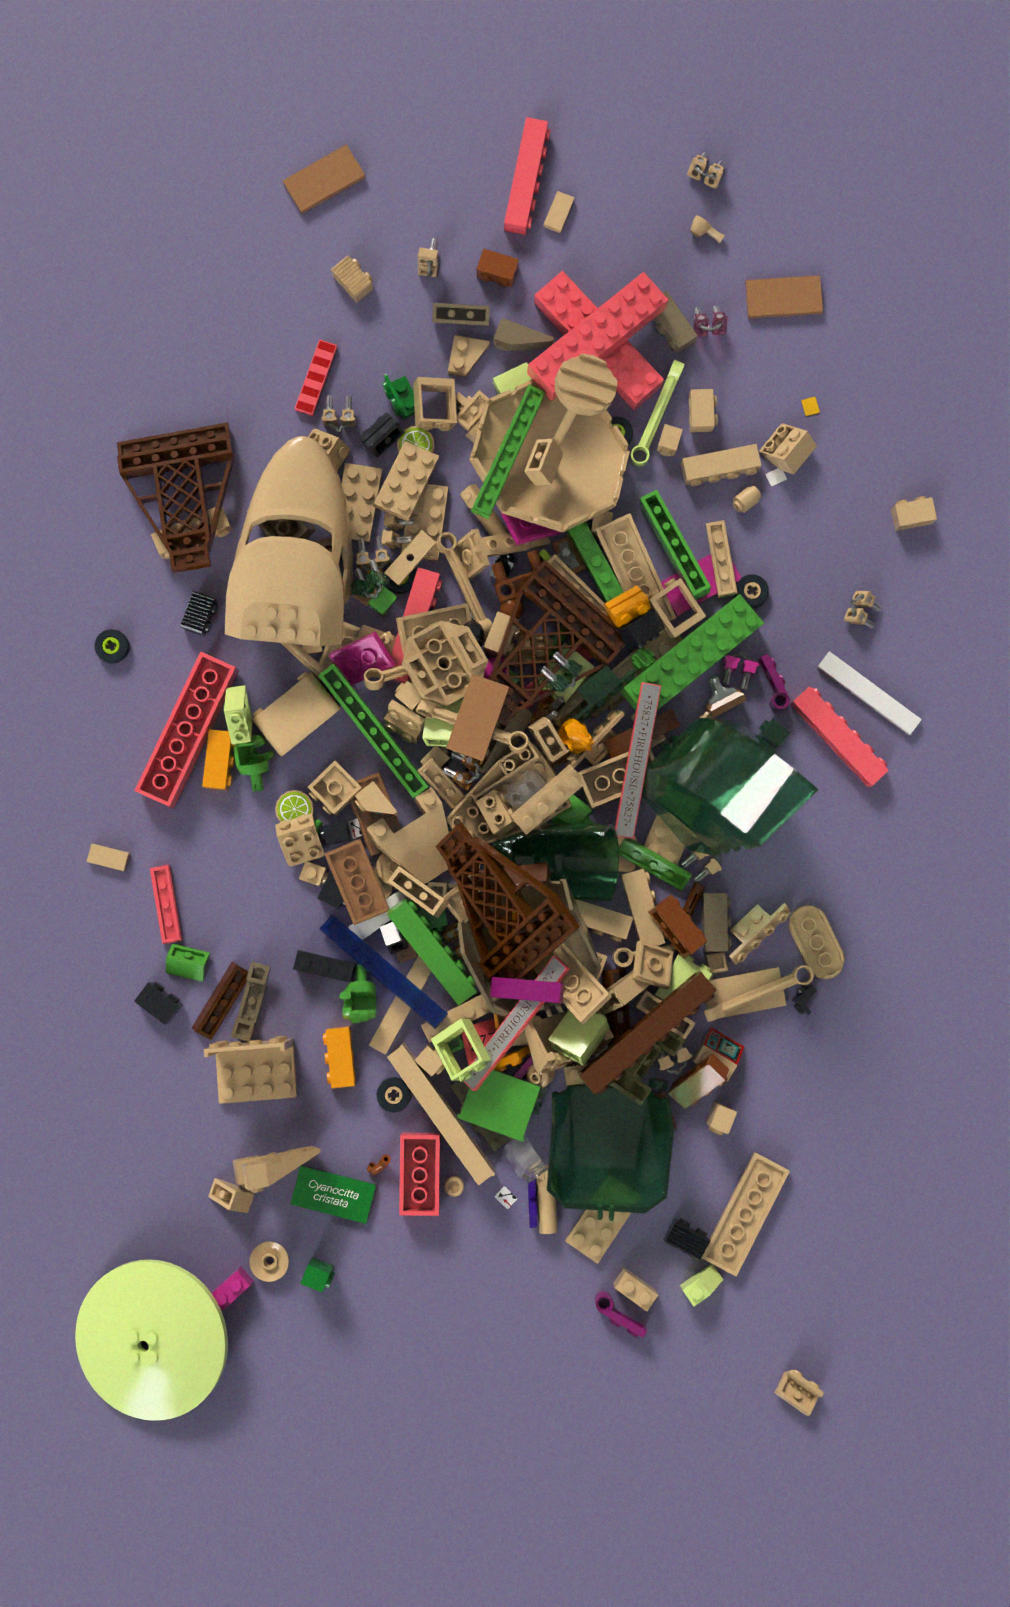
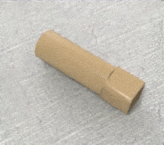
M476 484L469 485L459 494L469 509H472L480 491ZM494 510L489 519L475 514L490 536L509 533V530Z
M540 1165L535 1167L539 1233L553 1234L558 1232L555 1189L556 1170L553 1165Z

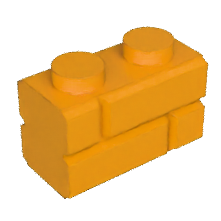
M637 585L604 604L607 616L617 628L630 623L631 620L646 614L651 609L647 595Z

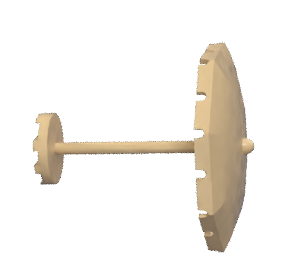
M579 354L578 357L570 358L562 363L555 377V391L558 397L551 401L545 395L496 502L501 513L563 533L616 506L630 451L627 448L629 444L617 425L612 426V417L607 411L616 394L617 379L606 366L607 363L594 355ZM533 380L516 386L512 392L508 390L496 395L484 404L469 458L483 483L528 384L540 389ZM553 439L564 453L552 485L535 486L524 472L536 440Z

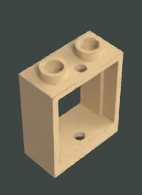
M417 377L413 383L415 426L423 430H431L433 428H440L441 431L451 430L457 423L454 379ZM422 391L445 393L447 420L423 418Z
M672 578L664 584L666 588L662 591L656 589L649 594L651 610L655 609L665 627V631L671 639L706 617L681 578L676 581ZM675 587H678L695 614L674 628L656 600Z

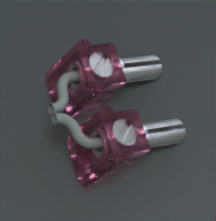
M716 306L713 307L712 328L709 327V318H707L706 313L702 314L700 307L694 309V331L698 337L707 336L708 330L712 332V335L727 333L728 316H725V312H720L719 306L717 308Z

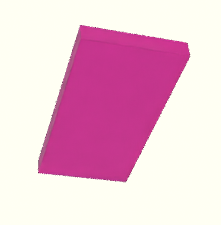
M711 554L697 561L711 586L710 594L696 600L698 605L718 594ZM732 562L735 582L737 583L742 577ZM677 573L661 582L663 588H666L664 584L672 578L675 581L679 579ZM678 587L666 593L676 617L692 609Z

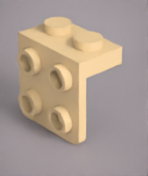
M313 429L308 437L314 439L323 447L330 456L336 471H338L351 449L339 437Z
M312 813L275 824L277 838L288 866L298 865L324 856V850Z

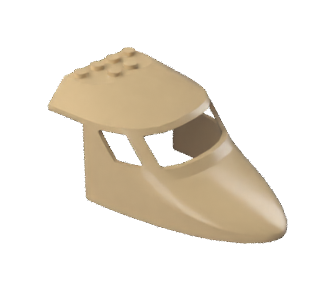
M298 436L287 441L274 454L263 471L252 496L228 580L225 634L244 640L312 646L342 645L344 605L353 594V550L346 498L339 475L327 452L314 439ZM279 519L301 520L317 524L332 534V552L325 549L319 543L293 537L270 536L248 542L252 529L265 521ZM340 554H342L344 564L343 579L339 568Z

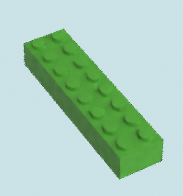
M739 594L627 684L620 692L636 711L641 682L661 685L657 706L658 711L758 630L764 622Z

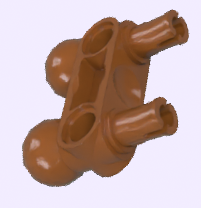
M537 549L527 552L532 567L531 572L511 579L507 578L502 561L491 565L496 579L494 584L495 594L499 602H501V613L510 616L518 590L542 563ZM503 585H506L510 588V594L508 596H505L501 593V587ZM521 600L515 615L517 619L521 617L524 610Z

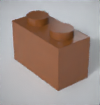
M483 248L476 269L477 277L485 282H496L501 287H512L519 268V259Z

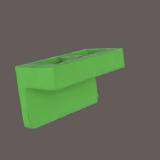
M172 944L166 956V973L203 981L210 952Z

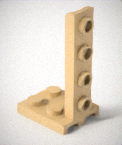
M473 529L457 542L455 550L468 579L471 580L490 565L488 557L549 546L551 542L549 537L516 546L510 532L481 537L479 529Z

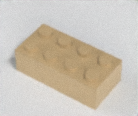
M651 748L649 750L643 788L663 780ZM628 752L578 772L586 782L581 788L591 810L620 798Z

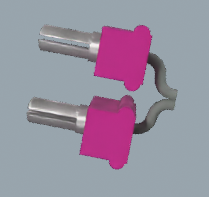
M740 651L739 654L726 656L723 659L725 675L722 684L725 685L726 683V686L729 685L731 674L737 669V665L740 662L738 657L743 654V657L747 660L741 664L743 667L741 674H744L741 689L747 690L750 678L755 674L759 663L751 661L746 656V652Z

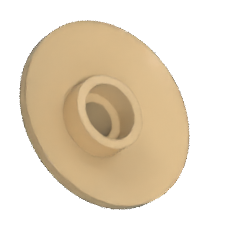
M273 1241L259 1244L250 1256L251 1271L258 1279L265 1282L280 1279L286 1273L289 1266L287 1251L282 1245ZM272 1257L274 1262L268 1263L267 1258Z

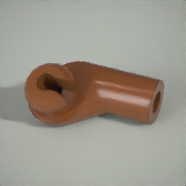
M387 1154L383 1155L377 1164L370 1162L367 1171L372 1173L371 1175H377L388 1166L391 1161L390 1156Z

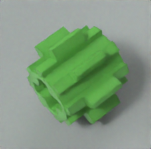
M644 647L640 648L630 658L633 661L632 665L637 670L641 669L642 671H645L656 661L653 657L654 653L650 648L645 649Z

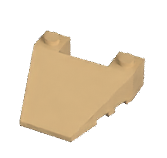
M432 787L414 799L415 804L423 815L393 834L384 818L366 828L367 835L378 850L382 851L392 861L424 884H427L448 870L446 861L435 847L449 831L443 804Z
M307 1146L280 1153L273 1152L259 1157L255 1155L232 1160L236 1184L241 1185L242 1188L245 1187L248 1191L251 1190V1193L262 1192L264 1187H269L321 1152L320 1148Z

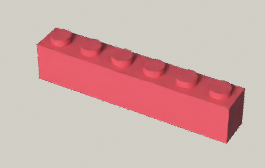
M526 117L504 221V231L526 235L527 228L531 229L533 217H530V213L535 210L536 199H533L534 193L538 194L540 182L537 179L538 176H542L543 164H541L542 158L545 159L547 147L544 145L545 141H549L551 129H548V121Z
M418 567L403 617L431 611V608L435 609L437 603L435 594L436 591H440L443 580H440L439 573ZM399 632L391 654L396 664L391 668L403 665V651ZM409 675L392 679V681L404 684L407 681L409 682V680L411 681Z
M809 686L790 703L797 713L867 787L873 786L889 771L886 767V762L873 754L874 750L872 747L860 740L861 736L847 726V721L834 712V707L829 702L822 700L821 694L816 688Z

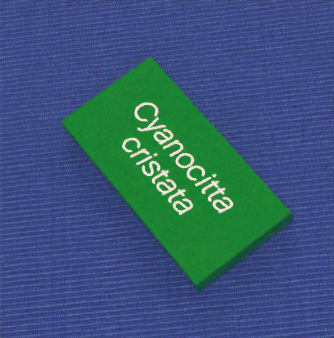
M301 1165L291 1205L366 1224L376 1184Z

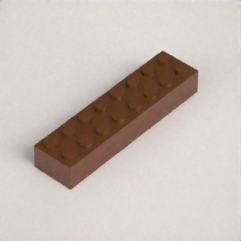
M696 971L579 1071V1077L594 1094H602L609 1088V1082L613 1079L617 1081L624 1075L623 1070L628 1066L630 1068L634 1067L640 1061L638 1058L643 1053L647 1055L655 1048L653 1045L657 1041H664L670 1035L668 1032L672 1028L678 1029L684 1024L685 1021L683 1019L687 1015L693 1016L700 1010L698 1006L701 1003H708L715 997L714 992L717 991L716 988L702 972Z

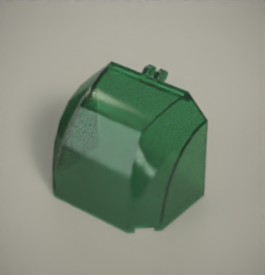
M584 1084L568 1085L564 1091L552 1092L547 1191L565 1209L597 1210V1220H602L603 1211H609V1221H614V1212L647 1213L665 1200L668 1193L674 1138L670 1100L667 1098L660 1099L653 1095L651 1090L640 1106L612 1086H609L602 1094H594Z

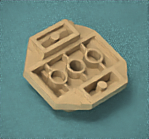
M439 621L409 637L406 641L402 661L405 670L421 697L444 707L462 699L465 696L472 674L483 677L488 663L487 657L469 627L445 621ZM439 661L445 663L446 669L440 667Z

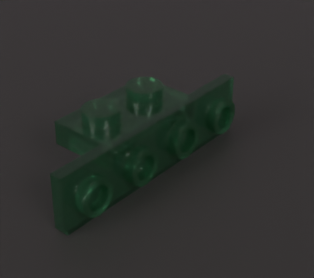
M606 665L579 687L577 691L589 705L579 712L575 719L585 721L591 716L590 712L595 707L599 709L606 703L605 699L610 695L613 697L619 693L620 687L625 682L629 684L636 678L637 670L635 667L618 679Z

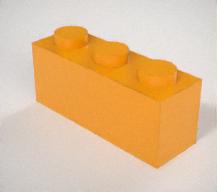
M209 729L202 783L204 788L228 791L229 786H232L233 775H230L231 767H234L235 756H232L235 744L231 743L229 731Z
M351 1026L328 1028L326 1033H323V1043L327 1045L328 1053H325V1063L329 1064L330 1071L327 1072V1083L331 1084V1088L355 1086L356 1075Z

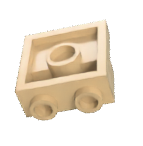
M392 699L388 705V713L384 717L385 728L391 733L396 732L401 735V738L406 742L417 744L423 735L425 718Z
M336 761L308 786L311 790L309 795L316 802L320 799L324 804L322 808L329 815L333 813L335 816L362 789Z

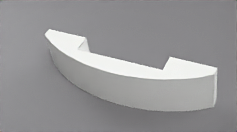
M398 891L387 898L386 902L389 909L407 896ZM385 912L359 924H351L346 928V931L357 945L391 919L387 916L388 912Z

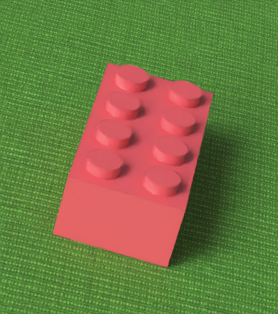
M401 1133L399 1215L439 1216L441 1133Z

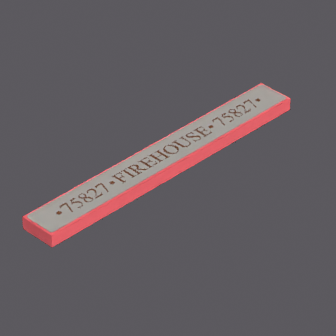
M641 682L614 836L634 838L661 685Z
M553 956L535 981L560 983L570 968L557 956ZM519 1000L484 1046L491 1061L486 1063V1068L478 1072L474 1071L470 1074L471 1077L464 1081L473 1091L479 1089L545 1002Z

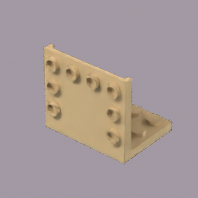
M276 1036L265 1041L229 1042V1044L228 1041H217L209 1044V1047L204 1049V1057L216 1054L219 1104L298 1097L293 1038L287 1039V1036Z

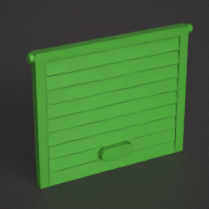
M492 1070L477 1091H473L469 1087L461 1113L457 1115V1118L524 1142L525 1138L523 1136L541 1087Z

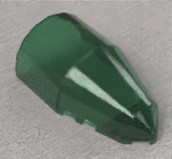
M551 822L535 827L527 835L522 831L497 839L491 845L518 866L547 862L551 873L550 879L552 881L566 879L576 900L612 901L619 874V843L614 825Z

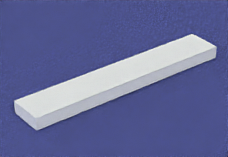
M830 651L817 668L906 734L911 735L922 720Z

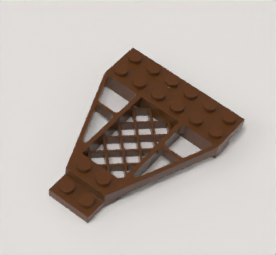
M228 422L117 442L119 473L169 552L173 574L211 567L209 552L212 548L235 460ZM228 461L223 481L204 485L202 466ZM185 468L193 469L188 476L181 473ZM172 471L174 474L169 480L163 477L165 472ZM154 474L157 493L138 497L128 480ZM196 474L198 483L192 480ZM178 476L184 479L180 487L173 484ZM189 483L195 486L190 494L184 491ZM170 486L176 489L172 497L165 494ZM220 490L212 523L210 524L206 493ZM198 491L200 495V500L194 497L198 493ZM181 493L187 497L182 504L176 501ZM191 500L198 504L193 511L186 508ZM158 501L162 533H160L145 509L144 503ZM172 504L179 507L174 515L167 511ZM201 508L203 518L197 515ZM183 510L190 514L185 521L178 518ZM166 515H168L169 517H171L168 522H167V516H166ZM194 517L201 521L195 529L189 525ZM175 521L181 524L176 532L170 529ZM185 528H188L189 530H191V531H188V532H183V531L185 530Z
M546 560L540 564L518 590L489 676V680L510 687L498 720L503 726H506L518 711L560 690L556 687L543 695H538L549 682V679L544 674L536 675V664L545 663V666L549 669V663H557L551 670L553 674L560 668L564 669L557 660H549L548 649H558V652L562 655L561 649L570 648L563 656L567 660L577 647L581 645L600 662L599 666L579 676L577 675L576 682L609 665L625 644L617 630L619 628L616 627L613 621ZM522 594L543 611L541 618L530 630L525 629L514 619ZM546 622H555L556 632L547 633ZM513 624L524 634V637L505 660L501 662L500 659ZM542 624L543 633H534ZM556 635L557 646H548L547 636ZM560 635H570L571 645L561 646ZM543 636L544 647H534V637ZM530 638V646H531V647H530V648H521V647L526 643V641ZM531 650L532 661L522 662L521 651ZM535 650H544V661H535ZM518 652V662H509ZM532 664L533 675H523L522 665ZM509 665H519V676H509ZM504 667H505L506 675L502 672V669H503ZM545 677L537 686V678ZM523 678H533L534 689H524ZM511 679H520V687ZM572 680L564 683L563 686L565 687L568 684H572Z
M463 823L457 824L435 846L446 861L448 870L458 885L481 958L478 964L488 979L492 977L523 979L580 928L555 892L479 837L473 838ZM479 863L484 864V873L479 872ZM502 865L519 876L523 881L516 886ZM468 875L473 876V883L468 878ZM479 877L484 878V887L479 886ZM490 879L495 880V889L490 888ZM527 884H530L547 897L534 911L521 894V890ZM479 891L484 892V899L479 894ZM490 893L495 894V903L490 902ZM501 896H506V905L501 904ZM490 907L495 908V915L490 910ZM501 909L506 910V919L501 918ZM476 912L482 919L480 922H478ZM512 912L517 913V921L512 920ZM501 923L506 924V931L501 926ZM484 925H486L498 943L489 953L481 931Z

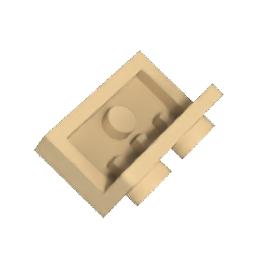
M797 1370L784 1372L774 1392L806 1416L811 1414L817 1399L824 1395V1392L819 1389V1385L803 1378V1374Z

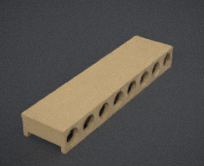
M404 1042L399 1048L390 1053L387 1058L475 1182L480 1185L489 1177L495 1175V1168L461 1120L457 1118L456 1113L426 1071L414 1061L416 1057Z

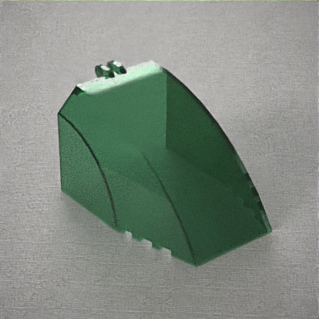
M697 718L678 737L670 735L667 738L670 745L666 743L659 745L662 752L646 767L642 797L689 851L716 856L721 851L724 854L731 851L730 848L737 852L741 849L740 846H743L745 850L760 847L818 789L770 744L743 725L727 719Z

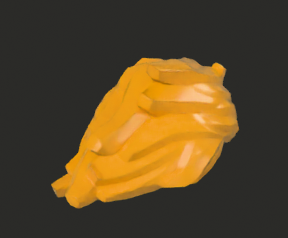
M571 718L560 727L558 735L571 752L579 754L582 751L593 750L591 745H594L591 734L588 733L586 726L581 724L580 721Z

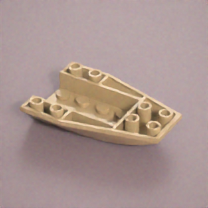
M528 741V747L523 753L510 752L498 760L446 817V821L452 829L457 824L463 823L473 838L479 837L487 844L521 833L523 831L517 825L502 836L494 835L476 801L495 789L507 795L510 808L516 811L557 774L544 754ZM568 798L536 827L543 825L571 807L570 799Z

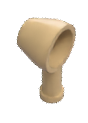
M696 215L693 219L690 229L693 235L700 238L707 233L716 239L718 243L721 242L725 236L724 234L712 228L710 223L700 216Z

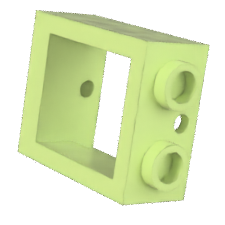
M246 686L226 688L224 714L231 743L251 742L253 724L251 719H253Z
M460 1019L431 1038L452 1081L460 1080V1082L469 1079L471 1073L486 1068V1063L491 1061L470 1019ZM465 1032L478 1060L461 1071L447 1043Z

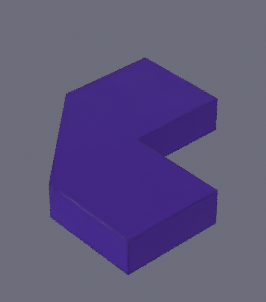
M527 1171L530 1228H537L534 1171Z

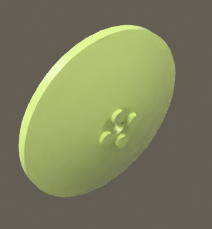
M138 1260L111 1270L90 1289L77 1317L76 1350L81 1368L87 1380L103 1400L129 1416L144 1420H166L181 1416L197 1407L208 1397L223 1373L228 1353V1336L222 1311L212 1293L196 1276L172 1263L160 1260ZM141 1341L148 1343V1350L141 1347Z

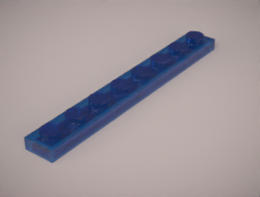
M333 914L319 928L323 934L431 1027L436 1029L448 1016L444 1009Z

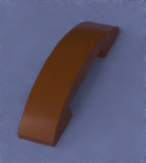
M672 709L655 717L652 739L680 727ZM633 727L603 742L610 758L629 751Z

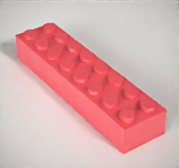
M563 270L538 291L534 298V304L563 335L567 334L598 309ZM628 340L603 359L607 363L606 366L617 379L616 392L634 411L663 385L664 379Z
M642 272L530 362L527 374L542 391L546 392L545 395L553 401L558 397L555 391V377L564 361L578 357L579 354L594 355L602 360L605 359L666 309L669 299L645 272Z
M200 652L134 791L173 809L175 808L208 738L209 729H212L225 702L226 688L232 687L239 670L236 667Z

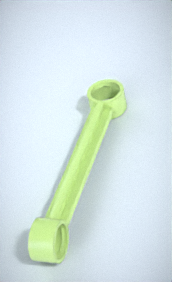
M674 360L639 445L635 446L631 451L630 460L635 466L641 467L648 462L650 456L649 447L685 366L682 362ZM637 450L644 451L647 455L646 460L642 462L636 461L633 457L634 452Z

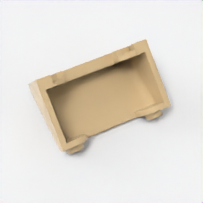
M305 671L297 678L299 682L264 710L260 707L252 714L254 718L251 720L280 756L286 754L341 709L312 672L308 674Z
M569 1010L544 1019L541 1016L535 1015L524 1029L534 1068L538 1075H543L576 1062L552 1049L548 1041ZM610 1029L591 1056L600 1053L614 1038Z

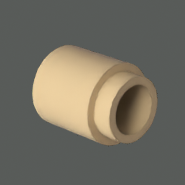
M755 486L747 487L733 498V507L738 512H747L759 502V499L762 497L760 491Z

